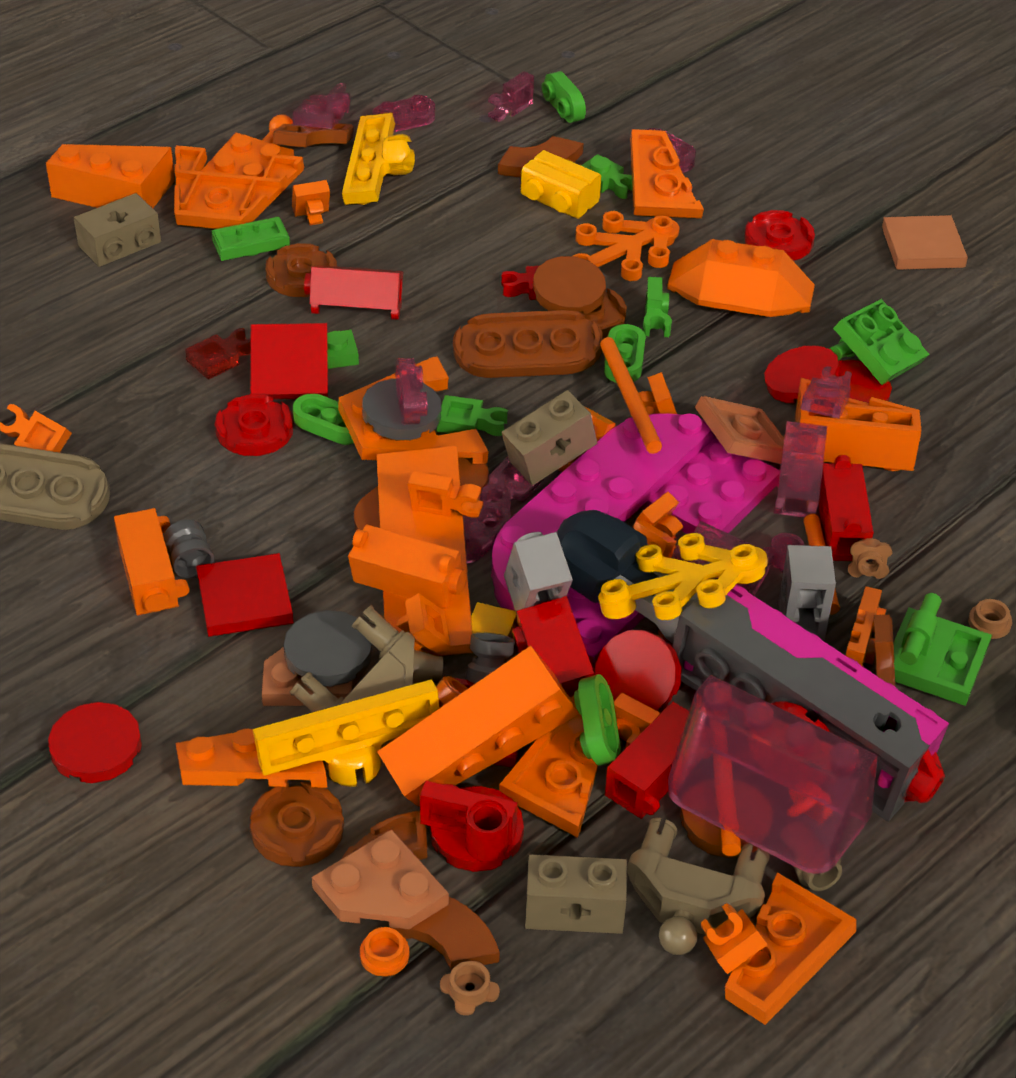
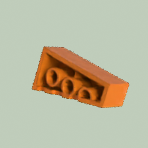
M529 646L377 752L404 797L419 807L420 794L425 781L456 786L580 714L553 671L534 648Z

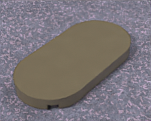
M0 444V520L69 530L89 524L101 515L106 508L110 498L109 483L105 473L101 471L100 466L93 460L78 455Z

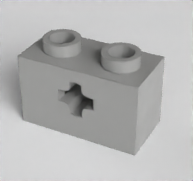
M532 532L514 542L504 578L515 612L567 596L573 579L557 532L543 535L541 532Z
M788 545L778 599V610L787 618L824 641L836 586L831 546Z

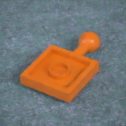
M284 114L274 116L269 123V133L262 140L235 133L201 171L263 177L273 154L295 156L294 150L273 144V132L282 124H294V121Z

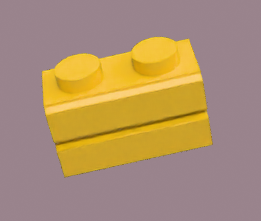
M545 150L535 156L534 160H530L522 168V195L554 208L558 212L579 219L588 209H591L599 202L601 175L595 171Z

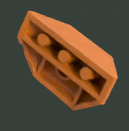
M711 239L674 262L667 289L672 292H678L683 298L699 306L775 317L790 315L795 312H810L815 284L784 250L772 249L768 246L741 244L731 240Z

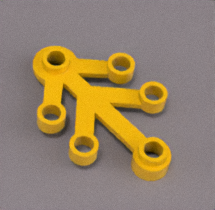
M698 533L686 534L678 540L681 558L687 561L700 559L712 563L700 565L668 558L662 555V550L657 545L643 546L636 553L639 569L643 572L656 571L669 575L629 586L621 579L607 581L602 585L601 592L598 595L602 614L609 619L627 617L635 611L637 607L636 599L655 594L657 595L653 598L652 603L655 615L660 620H671L678 617L682 612V607L696 592L699 604L702 607H718L725 602L726 595L737 583H753L764 576L765 568L768 564L767 554L763 549L751 544L738 545L732 550L705 545L704 537Z

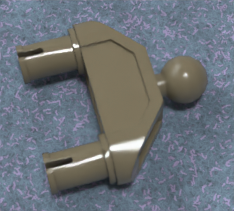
M370 605L364 610L363 616L375 628H372L360 616L351 627L360 632L381 652L379 655L381 659L345 698L341 696L338 699L310 671L301 680L314 694L310 695L298 683L292 688L290 694L300 700L311 712H316L413 685L415 637L408 631L402 630L398 632Z
M652 818L647 824V831L641 848L631 854L629 858L627 873L642 901L657 920L663 923L659 929L658 937L665 951L673 955L689 953L697 942V933L706 935L701 927V921L706 918L712 927L716 928L728 919L722 908L726 903L733 906L737 912L743 909L749 918L760 910L765 898L761 881L766 864L770 858L767 849L758 845L755 859L752 861L751 853L754 843L742 845L733 875H728L668 858L673 840L677 835V827L666 819L662 833L659 835L658 829L661 818Z

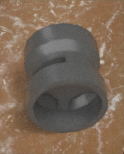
M181 520L167 528L163 537L167 552L170 554L172 567L178 576L195 578L197 577V565L214 563L213 552L207 543L206 534L199 522Z
M473 633L470 640V649L476 656H473L472 662L467 665L466 679L472 683H477L507 662L506 658L510 657L514 652L515 640L501 634Z

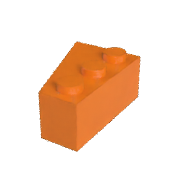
M62 144L46 162L51 197L96 208L135 193L154 208L175 182L171 147Z
M801 378L795 412V459H803L810 463H834L837 456L847 455L851 459V464L879 467L888 471H914L921 436L920 410L871 397L869 403L848 398V390L836 387L833 394L812 388L811 380Z

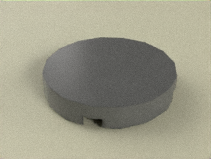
M392 378L378 382L366 391L362 399L364 422L366 425L369 422L374 427L373 431L382 437L394 440L417 439L421 437L422 432L429 430V433L435 430L441 420V399L434 389L422 382L408 378Z
M325 610L310 613L297 620L286 632L283 647L288 669L294 675L296 672L298 675L304 676L310 671L321 684L331 687L348 683L357 678L356 673L361 671L363 667L365 671L371 662L373 644L360 632L351 627L357 617L342 611Z

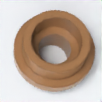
M985 599L972 608L968 622L971 628L991 634V639H998L1010 632L1012 617L1009 608L1003 602L995 599Z

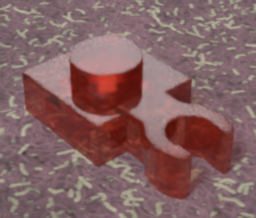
M244 328L234 330L225 339H222L217 334L185 349L186 360L209 380L239 365V356L251 354V338L246 340Z

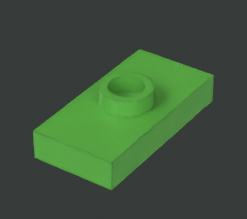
M280 217L211 230L212 241L221 261L243 256H255L259 253L278 250L290 245L289 235Z

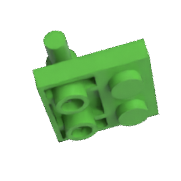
M882 299L841 319L833 328L841 339L838 344L829 348L837 355L838 360L846 356L853 357L856 355L881 385L919 365L930 355L922 346L919 338L905 327L897 317L896 312L886 305Z
M928 593L925 595L919 610L908 608L894 640L895 682L966 706L992 635L937 617L936 614L942 600L937 594Z

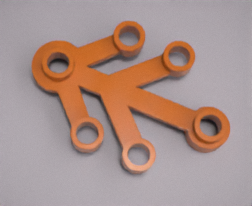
M608 211L603 215L602 222L603 230L608 233L597 232V228L594 225L583 223L576 227L575 240L583 246L594 244L610 247L591 256L584 253H578L573 256L588 260L597 267H600L627 254L626 259L621 263V277L627 281H637L642 277L643 263L640 261L642 246L648 243L653 245L648 251V264L655 268L666 267L669 264L670 250L667 246L672 245L678 237L679 225L670 217L663 215L643 222L624 220V216L620 212ZM620 231H622V232H630V233H637V234H635V235H623V234H612V233H619Z

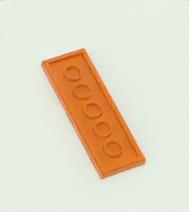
M457 445L377 454L380 528L460 551L462 568L466 571V582L462 592L459 595H454L447 609L441 608L445 611L451 646L438 654L424 645L418 651L436 656L473 653L470 649V640L473 632L463 514L454 510L452 516L449 517L412 510L407 484L412 471L452 477L453 485L461 486ZM383 591L384 619L398 632H401L402 630L397 627L396 622L402 616L407 615L405 600L409 598Z

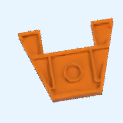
M176 145V185L174 189V215L176 223L183 226L219 229L253 222L303 172V157L273 154L263 177L201 171L208 159L205 148Z
M437 356L350 392L338 399L339 413L362 460H377V454L457 445L459 458H473L472 464H487L489 451L477 429L444 435H436L434 430L429 433V430L422 432L421 437L417 439L394 440L380 436L373 431L374 427L369 422L366 425L363 420L362 399L366 391L378 382L392 378H408L422 382L434 389V391L447 390L449 377Z

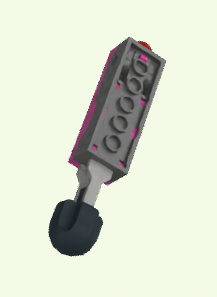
M598 510L580 511L563 520L557 530V535L573 579L570 587L593 603H599L598 595L601 592L602 585L607 581L621 579L629 586L669 575L656 571H641L638 567L636 553L641 547L648 545L646 536L620 519ZM735 585L726 595L725 602L715 608L702 607L699 604L696 592L682 607L681 614L671 620H660L656 617L652 600L657 594L635 600L637 605L635 610L653 621L664 637L673 643L672 647L676 651L681 665V681L713 703L725 706L732 713V716L751 729H754L755 719L771 703L780 701L800 705L808 710L805 716L813 722L817 719L823 722L836 740L839 752L838 764L826 780L887 822L890 821L905 802H929L942 785L945 773L937 752L949 723L931 709L925 708L899 691L894 685L885 682L862 667L854 659L845 656L825 643L817 635L805 630L779 610L773 609L759 600L745 588Z

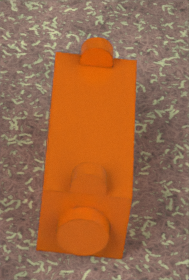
M155 508L114 516L118 546L136 615L179 607L178 598L184 597L189 593V586L186 580H175L163 537V533L171 525L167 516H157Z
M368 524L365 525L363 530L357 529L353 536V548L348 555L353 581L407 598L420 593L436 606L444 609L448 608L454 595H459L464 588L466 571L462 568L460 551Z

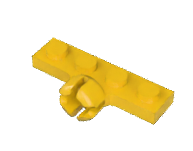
M393 113L360 116L342 190L345 205H365L371 202H378L383 177L386 174L393 176L406 175L413 171L415 154L414 150L410 149L407 143L412 142L411 138L405 134L393 135L395 128Z
M431 679L253 729L259 766L263 776L311 762L325 760L326 769L329 771L332 781L342 786L356 787L355 769L362 768L364 782L367 784L377 776L382 766L381 757L377 752L382 744L399 737L440 708L438 690Z

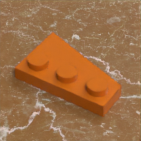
M632 129L630 145L633 214L639 216L663 215L668 217L702 218L704 208L700 200L696 201L692 193L693 186L689 178L684 176L679 166L680 160L666 131Z
M865 586L856 622L854 623L845 655L857 661L862 667L864 663L873 665L876 654L875 638H871L872 632L875 633L874 615H885L887 610L879 607L882 590Z
M572 696L571 700L575 704L574 696ZM581 715L536 739L499 784V791L512 798L514 802H518L519 807L577 838L598 770V765L593 759H588L584 755L581 747L580 735L584 732Z
M241 729L234 733L212 737H196L190 741L175 743L183 785L238 786L245 779H268L269 787H286L287 780H310L311 787L328 788L323 761H315L263 776L259 766L253 729Z
M777 872L772 883V892L767 903L762 905L756 924L757 930L768 945L731 972L725 985V999L766 1025L856 933V918Z

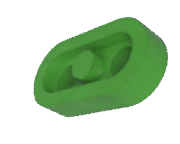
M562 71L547 74L542 83V94L545 100L549 101L558 111L560 117L564 118L568 123L583 120L586 115V106L579 89Z
M630 324L617 325L609 331L608 337L614 339L633 382H635L642 374L646 336L644 331L637 326ZM605 358L604 373L609 380L617 383Z
M305 394L294 401L293 421L296 426L342 445L354 443L339 413L338 401L320 394Z
M597 674L579 681L578 690L574 692V701L583 721L584 732L580 735L583 753L588 759H593L598 766L612 763L621 754V746L613 696L605 678L601 674Z

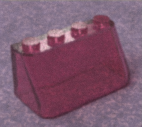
M710 675L694 695L668 775V793L676 805L724 830L734 833L737 837L798 869L813 874L824 873L836 865L872 816L878 755Z

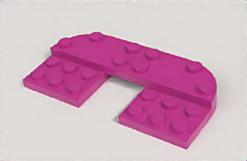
M669 413L649 415L662 443V449L658 453L651 454L647 451L633 418H628L607 432L597 441L598 444L582 454L503 525L494 541L492 550L491 577L494 584L495 598L501 608L515 611L504 573L514 542H517L520 537L528 533L541 532L543 535L557 532L563 520L580 511L598 510L625 522L639 508L645 510L668 491L679 502L671 515L682 523L683 528L681 531L686 534H701L706 545L715 547L780 483L781 471L759 459L727 453L706 422L699 416L690 413L683 415ZM571 587L567 593V598L592 668L595 667L601 649L614 636L632 630L645 617L635 610L627 617L609 619L603 616L600 603H593Z

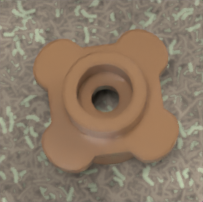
M873 538L862 539L852 544L850 552L853 559L852 563L848 565V572L851 576L857 578L865 575L882 579L889 574L887 559L892 555V548L889 544L882 543ZM868 559H874L872 562L866 561Z
M477 961L459 963L452 969L450 974H445L440 980L441 991L451 996L455 1002L456 1012L461 1015H471L477 1006L486 1001L494 1002L499 997L500 989L498 984L490 982V974L487 968ZM473 986L474 989L472 991H468L465 989V987Z

